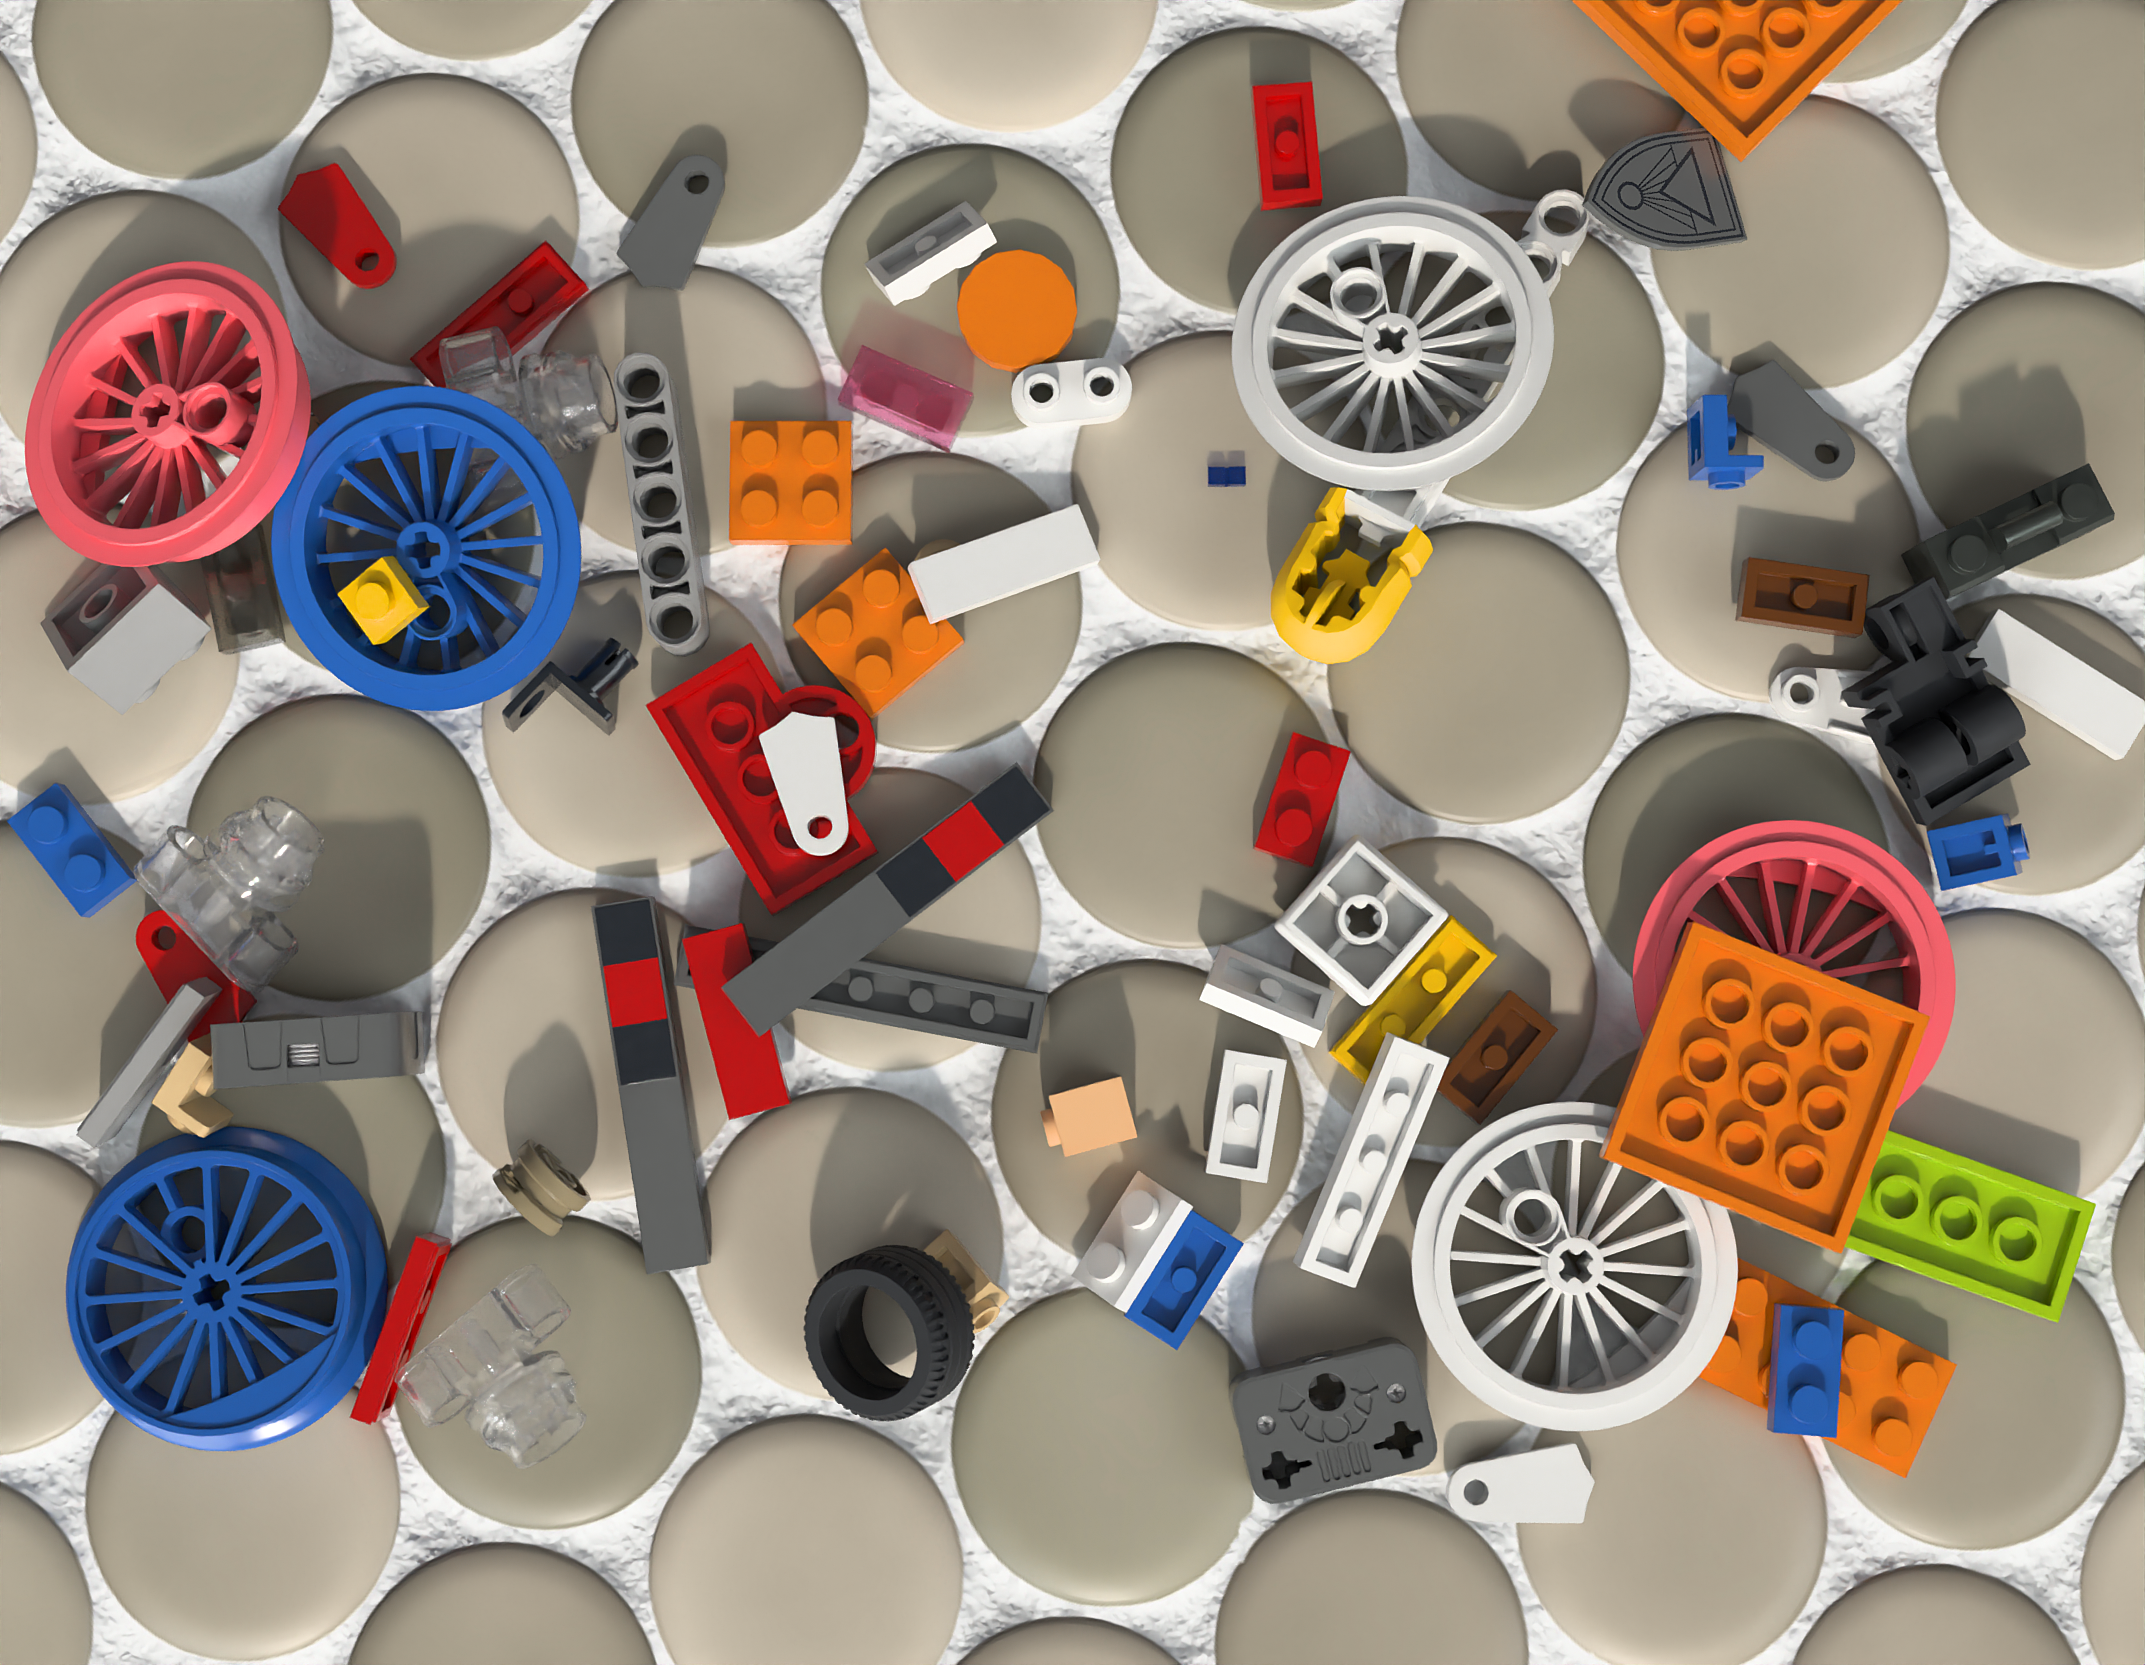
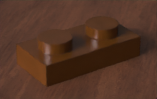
M1748 557L1742 563L1735 621L1857 638L1863 635L1870 575Z
M1506 990L1448 1061L1436 1091L1476 1125H1481L1556 1034L1558 1029L1513 991Z

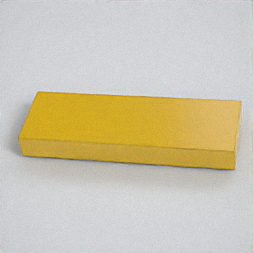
M1449 915L1378 998L1363 1011L1327 1053L1365 1086L1387 1032L1420 1044L1497 955L1456 918Z

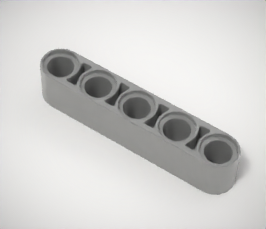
M637 352L626 356L619 362L614 372L613 384L646 624L650 635L665 651L675 656H689L697 653L705 645L709 637L710 624L678 394L671 375L659 358L649 353ZM644 376L660 378V385L652 396L645 399L631 396L632 387L639 378ZM662 434L668 437V445L660 456L655 458L640 456V446L648 436ZM671 493L676 496V506L668 516L663 518L648 516V505L656 495ZM669 552L684 554V567L678 575L672 578L657 576L656 564L659 558ZM677 611L691 613L693 616V626L689 633L678 639H671L665 636L664 624L672 613Z

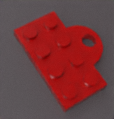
M750 642L646 704L647 709L772 916L779 914L879 853L848 803V800L865 786L873 772L877 757L876 736L871 721L863 708L844 692L831 687L810 685L798 687L782 694L763 660ZM791 712L833 718L845 715L853 718L859 726V734L856 741L847 748L839 749L849 832L845 843L837 851L829 855L816 856L809 854L796 843L759 740L760 734L776 726ZM818 818L811 823L809 833L818 839L825 838L832 831V823L828 819Z

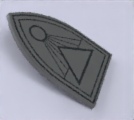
M1706 128L1652 134L1625 145L1604 162L1595 174L1582 204L1596 219L1612 231L1635 243L1658 250H1693L1742 243L1747 240L1719 142Z

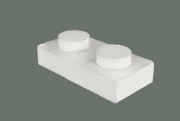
M964 201L864 264L874 283L895 306L903 300L913 299L927 291L932 282L953 269L970 265L980 257L982 251L994 245L997 241L988 223L967 201Z
M1221 944L1199 1000L1314 1048L1323 1032L1335 991Z
M1224 1050L1205 1163V1173L1267 1183L1287 1060Z
M1137 1171L1075 1269L1072 1277L1114 1307L1127 1312L1193 1206L1150 1177Z

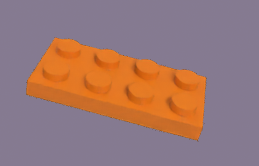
M1737 1257V1289L1730 1321L1716 1352L1698 1377L1768 1411L1774 1303L1842 1308ZM1844 1310L1837 1438H1822L1906 1479L1957 1364Z

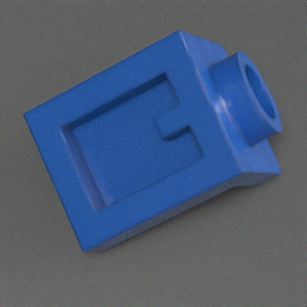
M1702 395L1687 409L1689 480L1708 481V488L1715 490L1744 487L1746 480L1751 479L1764 469L1763 455H1729V450H1733L1735 446L1737 425L1734 414H1728L1727 395Z
M2008 813L1926 831L1941 891L2023 873L2021 861L2030 859L2029 846L2022 823L2011 825Z

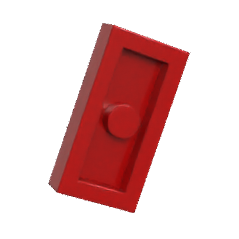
M1312 81L1252 86L1251 105L1261 211L1321 206L1323 194Z
M1296 732L1291 734L1253 846L1254 850L1307 868L1313 867L1351 751Z

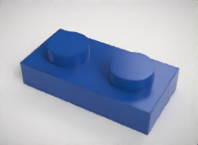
M60 783L53 784L7 820L81 917L90 918L138 881V878L66 785Z
M1191 1209L1127 1312H1124V1316L1178 1350L1244 1243Z
M1774 1303L1767 1430L1773 1433L1837 1438L1844 1310L1832 1307Z

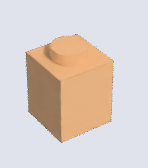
M1121 1076L1049 1095V1100L1052 1108L1040 1111L1049 1147L1062 1144L1065 1157L1138 1137Z

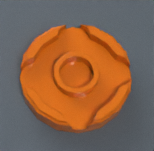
M1020 249L995 253L977 264L962 283L957 303L960 330L972 353L992 368L1013 373L1022 372L1030 366L1046 364L1058 358L1072 339L1077 319L1074 288L1063 270L1042 254Z

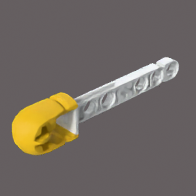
M1566 189L1554 190L1546 194L1538 202L1522 229L1521 239L1516 242L1529 258L1541 259L1548 266L1549 274L1542 280L1548 297L1551 296L1560 281L1562 263L1569 266L1588 231L1590 212L1582 206L1584 198L1578 193ZM1555 209H1566L1576 215L1579 224L1568 233H1557L1547 227L1544 219L1549 212ZM1495 303L1466 321L1460 333L1489 327L1485 321L1486 314L1495 307L1503 306L1502 303ZM1509 342L1489 346L1483 361L1509 365L1514 357L1516 343ZM1479 349L1449 354L1448 356L1474 360ZM1438 373L1485 402L1488 401L1498 382L1474 378L1467 379L1461 376ZM1421 383L1437 406L1446 405L1457 411L1460 417L1459 423L1472 414ZM1412 396L1407 407L1416 449L1441 434L1438 431L1432 430L1427 425L1424 419L1426 413L1414 396ZM1400 417L1378 453L1406 451ZM1449 479L1420 488L1399 491L1356 488L1353 492L1346 488H1330L1314 514L1316 522L1308 523L1279 571L1271 591V618L1279 636L1298 654L1325 664L1348 662L1368 651L1385 632L1411 589L1410 577L1417 576L1421 572L1433 552L1429 538L1420 528ZM1345 523L1358 529V536L1380 547L1382 543H1385L1394 548L1387 558V569L1375 587L1370 586L1367 578L1370 561L1346 549L1339 559L1328 560L1323 563L1322 571L1328 577L1321 589H1317V569L1326 553L1333 551L1340 541L1339 532ZM1359 592L1360 610L1355 615V611L1349 606V603L1355 593Z

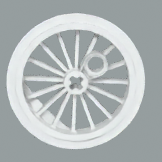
M1414 196L1372 198L1341 206L1311 220L1282 241L1261 264L1251 279L1237 311L1232 335L1233 374L1241 402L1256 429L1280 455L1297 467L1323 480L1351 488L1379 491L1409 490L1444 481L1474 467L1496 452L1516 433L1530 415L1545 386L1553 356L1554 324L1549 297L1537 269L1523 249L1494 223L1473 211L1441 200ZM1385 252H1413L1398 313H1390L1379 255ZM1430 254L1454 262L1412 319H1410L1424 257ZM1365 256L1370 257L1372 270L1365 267H1355L1341 272L1338 268L1350 261ZM1472 272L1488 286L1429 323L1465 273ZM1323 276H1328L1333 282L1330 290L1332 309L1305 294ZM1358 295H1366L1375 300L1370 308L1361 312L1350 311L1344 307L1347 301ZM1495 303H1502L1511 321L1507 324L1444 336ZM1298 308L1349 340L1281 328L1291 309ZM1509 342L1516 343L1511 366L1448 356L1449 354ZM1388 346H1391V348H1392L1394 351H1396V352L1401 351V352H1400V353H1397V354H1394V353L1392 352V350H1390L1389 348H1387V349H1384V348H1386V347H1388ZM1278 347L1339 357L1273 370L1274 351ZM1438 373L1504 384L1498 394L1487 403ZM1343 376L1290 410L1277 391L1281 388ZM1421 383L1472 414L1452 427ZM1404 386H1407L1441 434L1416 449ZM1394 388L1406 451L1376 453L1391 389ZM1358 389L1323 437L1303 424L1306 420ZM1378 390L1363 451L1338 445L1337 443Z
M1557 1102L1537 1105L1509 1114L1480 1130L1451 1156L1438 1173L1425 1197L1414 1232L1412 1246L1414 1295L1425 1331L1439 1357L1452 1374L1470 1392L1489 1406L1519 1421L1553 1430L1593 1431L1612 1428L1638 1420L1668 1404L1700 1375L1713 1357L1726 1332L1736 1296L1738 1278L1737 1249L1727 1209L1652 1179L1590 1234L1622 1167L1609 1161L1577 1227L1581 1143L1584 1140H1590L1603 1144L1616 1111L1615 1107L1602 1104ZM1567 1139L1568 1150L1563 1217L1559 1204L1551 1196L1535 1145ZM1523 1151L1536 1189L1524 1187L1512 1191L1494 1171V1168L1509 1157ZM1485 1177L1504 1197L1499 1207V1223L1464 1206L1474 1189ZM1664 1188L1679 1214L1677 1220L1598 1246L1659 1190ZM1527 1199H1536L1542 1205L1545 1214L1544 1223L1536 1232L1523 1234L1515 1225V1210L1521 1202ZM1460 1214L1536 1252L1537 1255L1452 1250V1239ZM1682 1230L1685 1232L1689 1263L1686 1266L1603 1260V1257ZM1564 1251L1575 1255L1582 1254L1576 1262L1581 1270L1577 1277L1566 1273L1559 1275V1272L1565 1266L1560 1258ZM1450 1260L1536 1266V1268L1453 1295ZM1604 1271L1686 1276V1279L1665 1304L1661 1305L1604 1276L1603 1273ZM1538 1280L1480 1333L1472 1338L1459 1314L1458 1306ZM1600 1284L1656 1313L1635 1332L1596 1286ZM1546 1292L1511 1367L1508 1370L1502 1369L1483 1352V1347ZM1585 1293L1594 1300L1628 1339L1609 1356H1606ZM1574 1298L1596 1365L1568 1383L1572 1302ZM1559 1299L1555 1383L1552 1386L1527 1381L1522 1378V1374Z

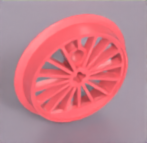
M183 261L159 265L123 280L97 298L77 317L55 346L42 370L31 400L25 432V465L33 499L46 524L62 542L89 559L113 566L141 567L160 563L185 562L211 555L226 548L252 530L271 511L288 487L299 465L308 436L311 415V394L307 371L302 357L293 342L286 320L276 303L257 283L236 270L209 262ZM215 315H224L225 318L208 347L212 319ZM188 319L180 359L174 325L178 321ZM246 330H248L252 340L232 358ZM152 335H154L162 384L138 352V346ZM128 365L145 387L137 398L121 391ZM260 366L261 376L242 384ZM118 400L132 406L131 417L114 418ZM260 401L259 412L257 414V411L253 404ZM111 435H131L109 445ZM249 441L245 451L240 449ZM207 444L240 459L229 476L225 474L206 447ZM119 465H121V466L104 482V480H105V472L108 471V470H111V469H113V468H115V467H117V466H119ZM200 466L217 489L207 499L205 497ZM130 492L114 524H112L107 519V513ZM182 492L186 514L177 518ZM154 503L150 527L140 529Z
M1780 820L1742 827L1712 840L1690 855L1661 886L1649 906L1639 931L1633 961V996L1643 1037L1676 955L1674 950L1684 922H1696L1726 934L1692 910L1701 897L1714 886L1750 943L1756 947L1834 978L1897 967L1902 969L1903 1000L1902 1003H1896L1931 1017L1896 1107L1898 1109L1921 1086L1937 1062L1950 1030L1955 1005L1956 978L1950 941L1934 903L1918 880L1895 857L1868 839L1836 826L1811 821ZM1726 877L1757 880L1769 944L1726 880ZM1773 882L1796 887L1785 941ZM1811 890L1833 896V900L1800 947ZM1848 901L1878 913L1869 922L1814 957H1810ZM1885 924L1888 925L1898 948L1899 956L1897 958L1821 970V965Z

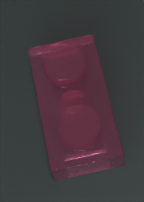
M862 345L837 400L839 405L950 453L972 405L974 395L970 391Z

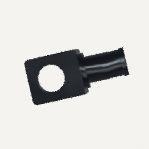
M611 637L576 676L565 674L550 661L502 711L505 725L512 732H515L556 690L604 733L610 736L616 729L614 716L605 708L602 701L639 663L628 649L625 648L621 652L619 650L621 643Z

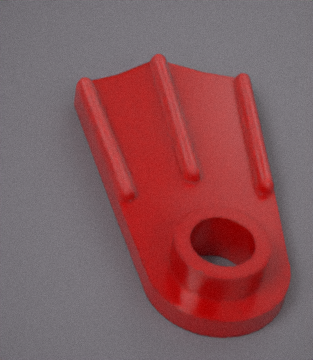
M333 163L318 170L298 174L289 193L278 206L280 213L355 286L373 289L388 282L397 266L396 253L341 167L337 163ZM379 256V262L374 269L370 271L362 270V263L367 257Z
M174 910L154 911L142 919L136 931V945L167 1004L170 1003L183 984L198 978L207 977L223 989L187 1038L188 1042L211 1033L210 1025L242 1023L246 1015L257 1003V999L183 914ZM165 926L172 928L176 934V942L170 949L164 948L158 939L160 930Z

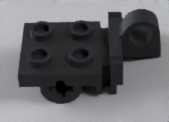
M1926 577L1906 590L1889 595L1866 609L1864 629L1874 646L1892 662L1841 691V694L1848 707L1875 709L1862 717L1861 720L1916 824L1929 825L2031 765L2018 741L2025 736L2026 728L2017 706L2001 688L1988 683L1982 669L1988 666L1984 658L1964 657V655L1978 648L1974 639L1965 638L1934 577Z

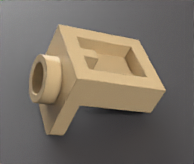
M211 1033L188 1043L151 1102L167 1113V1118L174 1127L185 1133L198 1135L203 1138L227 1126L234 1115L229 1109L210 1097L217 1090L213 1089Z
M946 1229L923 1251L927 1255L933 1256L936 1261H940L943 1268L947 1267L950 1275H954L956 1278V1283L961 1285V1291L963 1294L965 1293L967 1297L965 1299L971 1307L969 1310L973 1315L971 1320L975 1327L973 1333H977L995 1321L1000 1313L999 1307L1009 1299V1295L989 1277L958 1237Z

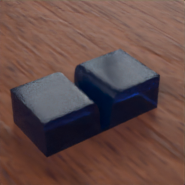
M1246 466L1228 468L1208 467V487H1245Z

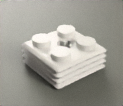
M1354 835L1275 922L1274 927L1277 932L1360 1005L1365 1006L1371 1005L1447 919L1448 913L1361 835ZM1349 906L1356 911L1365 906L1372 910L1373 914L1369 919V923L1375 929L1371 935L1364 931L1355 935L1349 932L1347 927L1351 920L1345 914Z

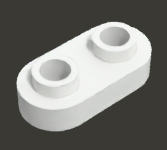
M1108 358L1037 364L1024 369L1016 377L1011 391L1012 407L1021 422L1035 429L1107 423L1116 420L1127 410L1131 400L1132 383L1126 369L1118 362ZM1097 379H1106L1112 384L1113 390L1107 396H1097L1091 391V384ZM1038 385H1045L1052 390L1053 396L1049 401L1039 403L1031 398V390Z

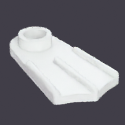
M1791 667L1782 671L1773 679L1769 688V701L1774 712L1782 719L1875 745L1861 720L1862 717L1875 709L1848 707L1841 694V691L1874 673V671ZM1794 683L1803 685L1808 691V700L1804 705L1797 704L1790 696V689Z
M791 712L776 726L760 734L759 740L796 843L809 854L816 856L829 855L837 851L845 843L849 832L836 723L833 717H818ZM818 818H825L832 823L831 833L821 839L811 836L809 833L811 823Z
M1566 1443L1463 1464L1455 1469L1449 1477L1446 1486V1496L1450 1507L1457 1515L1473 1522L1583 1523L1587 1502L1595 1481L1583 1463L1577 1445ZM1472 1480H1480L1484 1489L1482 1497L1476 1502H1468L1464 1496L1465 1486Z

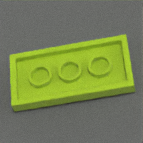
M1888 1130L1844 1247L2058 1323L2096 1204Z

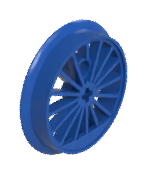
M433 386L392 388L365 396L337 411L324 421L306 440L296 472L283 495L275 504L272 520L271 553L277 588L285 611L303 643L327 670L346 685L374 700L400 708L420 711L460 709L485 702L511 689L534 671L555 646L569 620L578 592L582 558L580 529L571 494L557 465L542 444L515 418L483 399L453 389ZM456 448L441 501L436 449ZM474 448L492 449L499 455V458L458 510ZM418 451L424 503L398 454ZM381 458L410 514L355 467V464ZM511 467L525 486L527 493L466 526ZM343 479L348 480L399 524L403 530L335 508L333 500ZM534 505L542 535L477 541L469 540L471 537L527 506ZM328 518L397 541L396 548L328 553L326 550ZM439 542L440 555L427 556L426 543ZM543 544L542 575L538 576L472 554L471 551ZM394 556L397 557L405 573H409L408 577L430 607L407 625L408 630L400 660L383 651L377 644L373 645L365 632L362 633L351 620L345 610V604L335 591L328 567L330 563ZM470 566L538 588L535 601L528 616ZM467 584L519 628L515 635L501 649ZM436 594L443 597L450 608L449 621L443 628L437 626L429 615ZM470 626L486 659L476 665L463 669L460 666L457 635L464 632ZM423 639L429 641L440 639L443 670L427 669L417 665V658Z
M234 1126L223 1127L204 1138L188 1133L172 1137L141 1153L117 1172L97 1195L81 1222L71 1249L66 1276V1311L72 1341L87 1375L97 1390L117 1412L147 1433L179 1446L205 1451H239L269 1445L302 1431L327 1414L350 1391L366 1368L382 1330L388 1295L387 1263L382 1239L373 1215L351 1181L328 1159L299 1141L267 1130ZM221 1165L239 1167L249 1171V1177L231 1227L227 1216L221 1210L219 1177ZM200 1167L203 1174L204 1204L185 1206L173 1178ZM267 1176L289 1189L291 1197L236 1258L264 1178ZM157 1188H159L169 1212H171L163 1222L161 1231L136 1209ZM304 1203L322 1227L321 1234L249 1268L247 1265ZM191 1216L201 1219L205 1224V1244L198 1251L191 1249L185 1243L182 1236L183 1226ZM127 1221L182 1272L112 1249L125 1222ZM325 1242H329L336 1264V1278L256 1283L255 1277ZM108 1262L179 1285L182 1288L105 1294ZM226 1280L229 1283L230 1290L225 1292L221 1299L215 1300L212 1297L211 1289L218 1285V1281ZM335 1288L338 1291L337 1309L333 1324L255 1298L256 1293ZM169 1299L183 1300L181 1303L115 1336L112 1334L106 1304ZM249 1310L325 1335L327 1339L300 1357ZM188 1311L184 1318L134 1372L117 1345ZM195 1325L168 1399L144 1381ZM242 1326L286 1366L265 1378ZM209 1334L212 1402L193 1409L183 1404ZM226 1334L250 1386L231 1395L228 1393Z

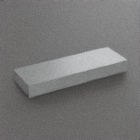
M207 977L195 979L181 986L77 1128L78 1133L76 1135L95 1148L116 1137L223 991L221 987Z

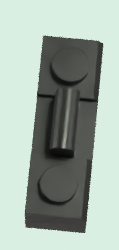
M2088 463L1919 543L1901 554V557L1915 584L1926 577H1934L1944 598L1947 600L2113 521L2115 513Z

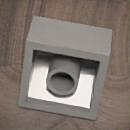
M104 563L40 623L65 669L121 715L134 703H141L148 699L157 689L160 678L179 660L183 661L194 655L203 644L205 635L212 629L197 606L156 565L121 567Z

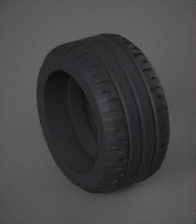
M884 1245L872 1248L836 1264L817 1282L808 1299L809 1304L805 1309V1348L818 1381L820 1380L822 1387L828 1391L831 1397L835 1398L838 1404H842L843 1408L850 1410L855 1415L873 1421L901 1420L939 1402L958 1386L965 1376L973 1356V1341L975 1340L973 1330L975 1327L971 1320L973 1315L969 1310L971 1308L970 1304L965 1299L967 1297L961 1291V1285L956 1283L954 1275H950L948 1268H943L940 1261H936L933 1256L927 1255L926 1252L920 1251L917 1248L904 1245ZM869 1286L891 1296L909 1318L917 1346L916 1364L911 1378L902 1376L883 1364L873 1352L867 1340L863 1327L862 1309Z

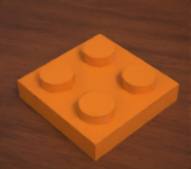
M730 421L729 541L732 545H853L852 421Z
M886 547L792 624L795 631L850 696L863 708L871 720L964 644V639L947 619L933 624L929 623L911 577Z

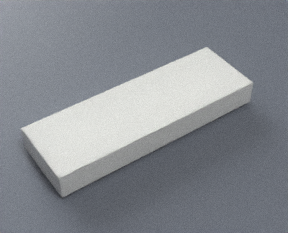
M1076 504L913 561L907 569L930 624L1095 566L1101 559L1079 505Z
M2002 610L1992 611L1974 639L1978 648L1967 653L1964 657L1984 658L1988 666L1982 669L1987 680L2114 760L2124 758L2145 724V701Z

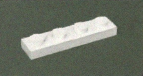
M1389 1032L1386 1033L1293 1262L1299 1268L1344 1285L1356 1287L1448 1064L1449 1057Z

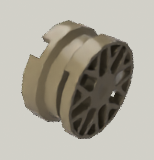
M529 1139L517 1150L519 1158L512 1165L506 1164L503 1168H499L492 1175V1178L500 1192L522 1216L539 1230L553 1237L562 1229V1219L571 1211H581L591 1201V1198L582 1183L574 1174L569 1175L560 1165L562 1162L540 1143L534 1148L533 1145L536 1143Z

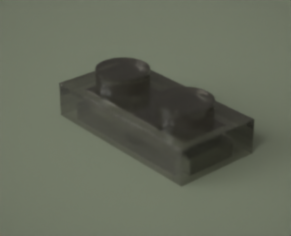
M258 523L236 542L218 552L200 558L218 650L225 655L286 642L263 525Z

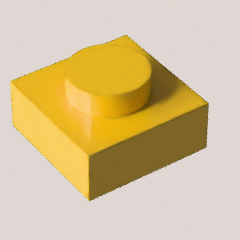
M394 556L381 557L337 594L373 645L386 643L430 607Z

